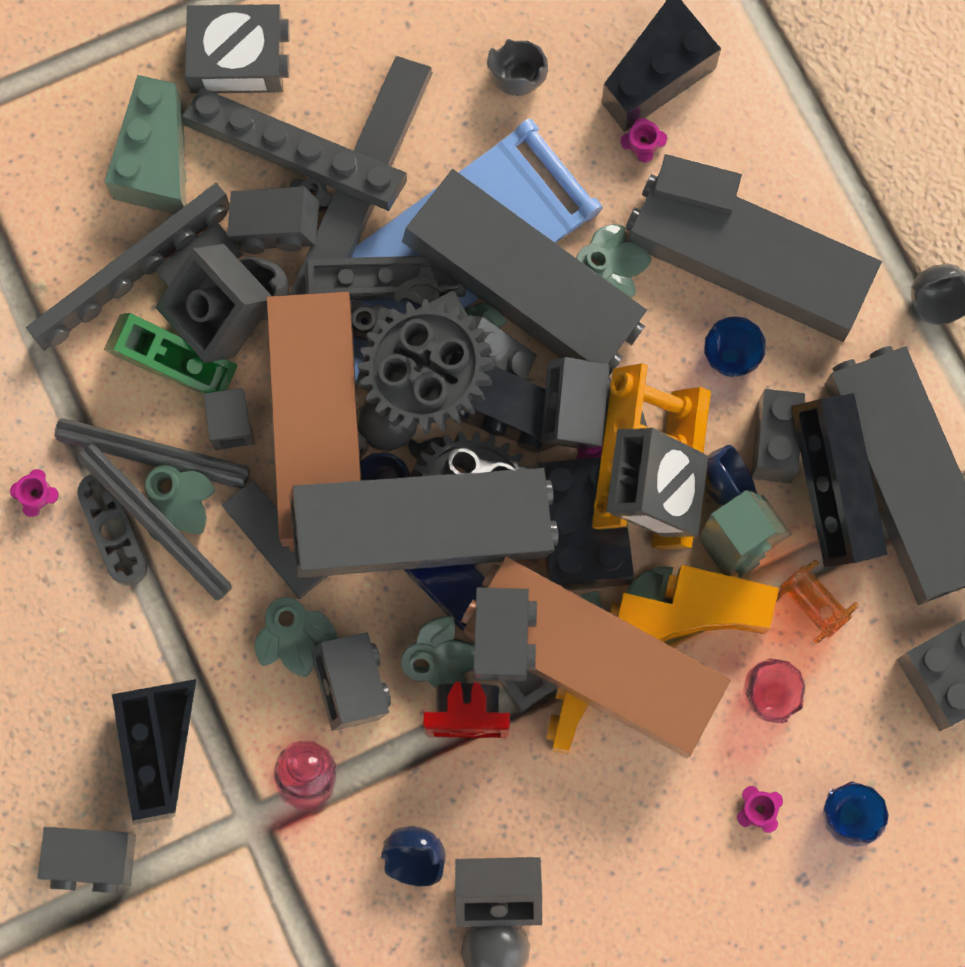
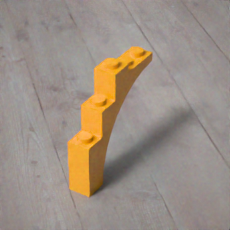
M681 564L677 576L669 575L664 598L671 599L670 604L623 593L620 604L612 602L610 613L662 642L700 631L739 630L765 634L771 628L779 588ZM558 688L556 698L563 700L560 716L551 715L546 739L554 741L552 751L568 755L578 724L589 704Z

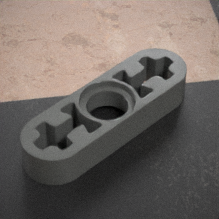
M90 474L80 482L77 494L110 576L117 583L124 586L136 585L144 579L147 573V562L124 506L108 490L102 493L103 500L109 509L116 505L115 510L102 512L99 504L93 498H88V496L93 494L92 487L98 484L102 489H106ZM111 519L120 520L123 523L121 536L115 540L104 539L101 533L104 523ZM129 541L131 542V546H125ZM123 547L126 556L131 561H137V564L132 566L133 574L127 576L123 571L117 572V569L122 566L121 558L116 551L109 555V550Z

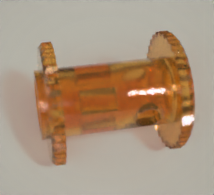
M813 560L807 566L803 565L780 586L781 590L778 592L776 601L778 602L787 594L822 631L813 640L819 644L825 637L829 639L853 617L851 614L859 607V604L855 601L846 609L811 572L819 564L817 560ZM829 607L832 610V616L824 618L821 615V609Z

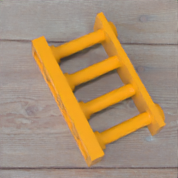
M639 363L613 368L592 528L627 527L626 520L606 512L617 430L649 428L640 424L643 402L669 411L666 435L704 453L711 397L710 390L703 387H694L671 391L670 395L645 385L648 368L646 364ZM653 533L651 547L662 551L692 548L693 537H662Z

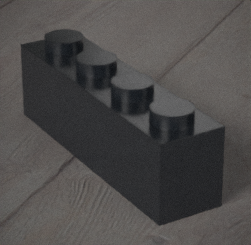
M845 394L792 405L791 409L824 567L853 564L888 555L855 394Z

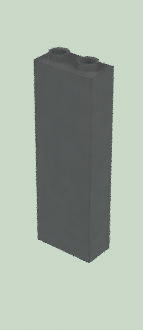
M453 168L405 228L402 243L461 284L483 302L496 308L505 318L560 358L569 357L609 364L610 376L613 368H616L623 358L617 351L625 341L632 346L645 328V325L639 321L646 313V308Z
M659 174L658 176L650 175L642 192V196L647 199L641 210L636 207L633 209L625 229L630 231L628 242H633L643 247L653 257L837 340L845 341L880 268L881 260L737 196L731 215L655 196L654 191Z
M887 346L869 355L870 359L856 364L855 360L851 359L832 368L833 372L825 382V386L830 397L855 394L879 514L917 604L921 605L965 588V480L907 347L893 350L892 346Z
M544 468L292 486L289 494L297 578L503 562L505 557L514 561L546 558L554 551V546L558 544L557 523L555 520H550L549 505L553 503V487L551 481L545 479Z

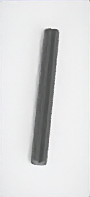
M65 418L59 419L54 432V436L60 442L83 448L93 444L102 453L156 467L168 465L178 469L180 472L194 470L204 474L210 481L241 489L246 486L250 475V470L246 465Z
M95 445L87 446L79 454L78 460L215 600L219 601L228 594L232 588L231 583Z

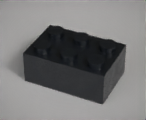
M601 457L538 463L537 468H544L545 479L550 480L552 483L553 503L549 505L550 520H555L558 527V544L554 546V551L546 557L548 580L569 591L626 586L631 584L634 577L628 522L627 527L592 528Z

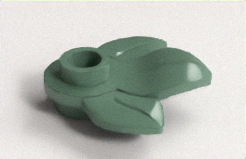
M611 224L598 229L592 236L591 244L584 246L576 256L579 261L629 297H633L636 294L635 285L631 277L642 273L652 261L650 254L643 247L633 242H626L625 228L618 224ZM591 258L597 260L601 266L593 264Z
M168 465L154 468L148 474L145 481V491L148 500L177 529L190 534H202L206 526L207 515L201 501L207 499L215 492L211 481L204 474L194 470L180 472L178 469ZM166 479H170L172 482V488L168 493H164L161 489L162 482Z
M282 597L274 600L266 610V626L256 636L255 652L262 666L274 663L280 658L291 672L307 677L314 667L311 651L320 642L337 639V633L330 620L323 613L305 610L296 599ZM286 610L291 611L294 615L293 622L288 626L281 625L278 621L279 614Z
M441 616L421 626L417 642L410 644L404 650L401 666L409 678L421 682L428 681L435 689L436 686L442 684L467 683L463 673L469 672L474 668L475 644L454 639V617ZM418 659H424L428 661L429 665L420 667L414 662Z

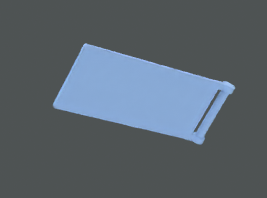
M527 119L514 132L458 173L550 240L557 243L583 223L595 218L602 211L603 206L596 197L591 199L538 134V126L532 119ZM527 143L579 207L578 211L572 215L568 212L517 149L518 145ZM436 189L359 243L352 258L420 256L402 243V239L407 225ZM467 289L465 297H458L464 309L479 300L477 296ZM394 299L359 300L363 305L374 306L380 304L384 308L395 309L403 314H406V304L408 302L413 305L415 310L421 307L407 299H403L399 303H396ZM367 318L361 320L363 325L369 322ZM355 337L353 338L355 379L357 380L360 371L358 364H361L364 359L360 350L361 348L368 347L369 341L360 340Z

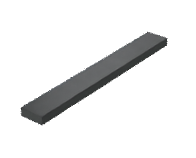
M395 56L353 151L389 166L393 165L433 74L430 66ZM336 189L318 228L316 246H310L305 259L352 258L374 205ZM305 260L289 295L306 294Z

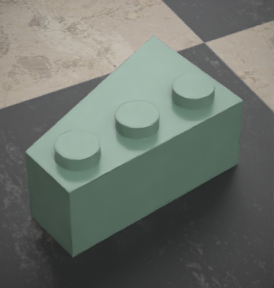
M137 75L104 181L113 200L173 214L187 205L186 170L184 165V122L182 119L183 103L175 83Z
M746 490L710 515L698 540L722 574L732 576L737 573L742 578L760 565V561L766 557L765 553L791 536L792 533L764 495L760 496L758 493L755 494Z

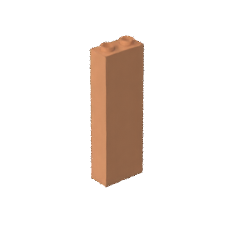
M349 292L267 297L279 540L283 547L289 546L291 552H294L289 501L292 486L362 481L352 313Z
M508 557L504 558L501 566L495 563L491 566L482 586L486 588L529 589V601H537L536 627H528L527 644H536L535 670L527 671L547 680L563 691L686 759L692 755L732 679ZM474 599L461 621L467 624L464 629L465 636L475 641L476 600Z

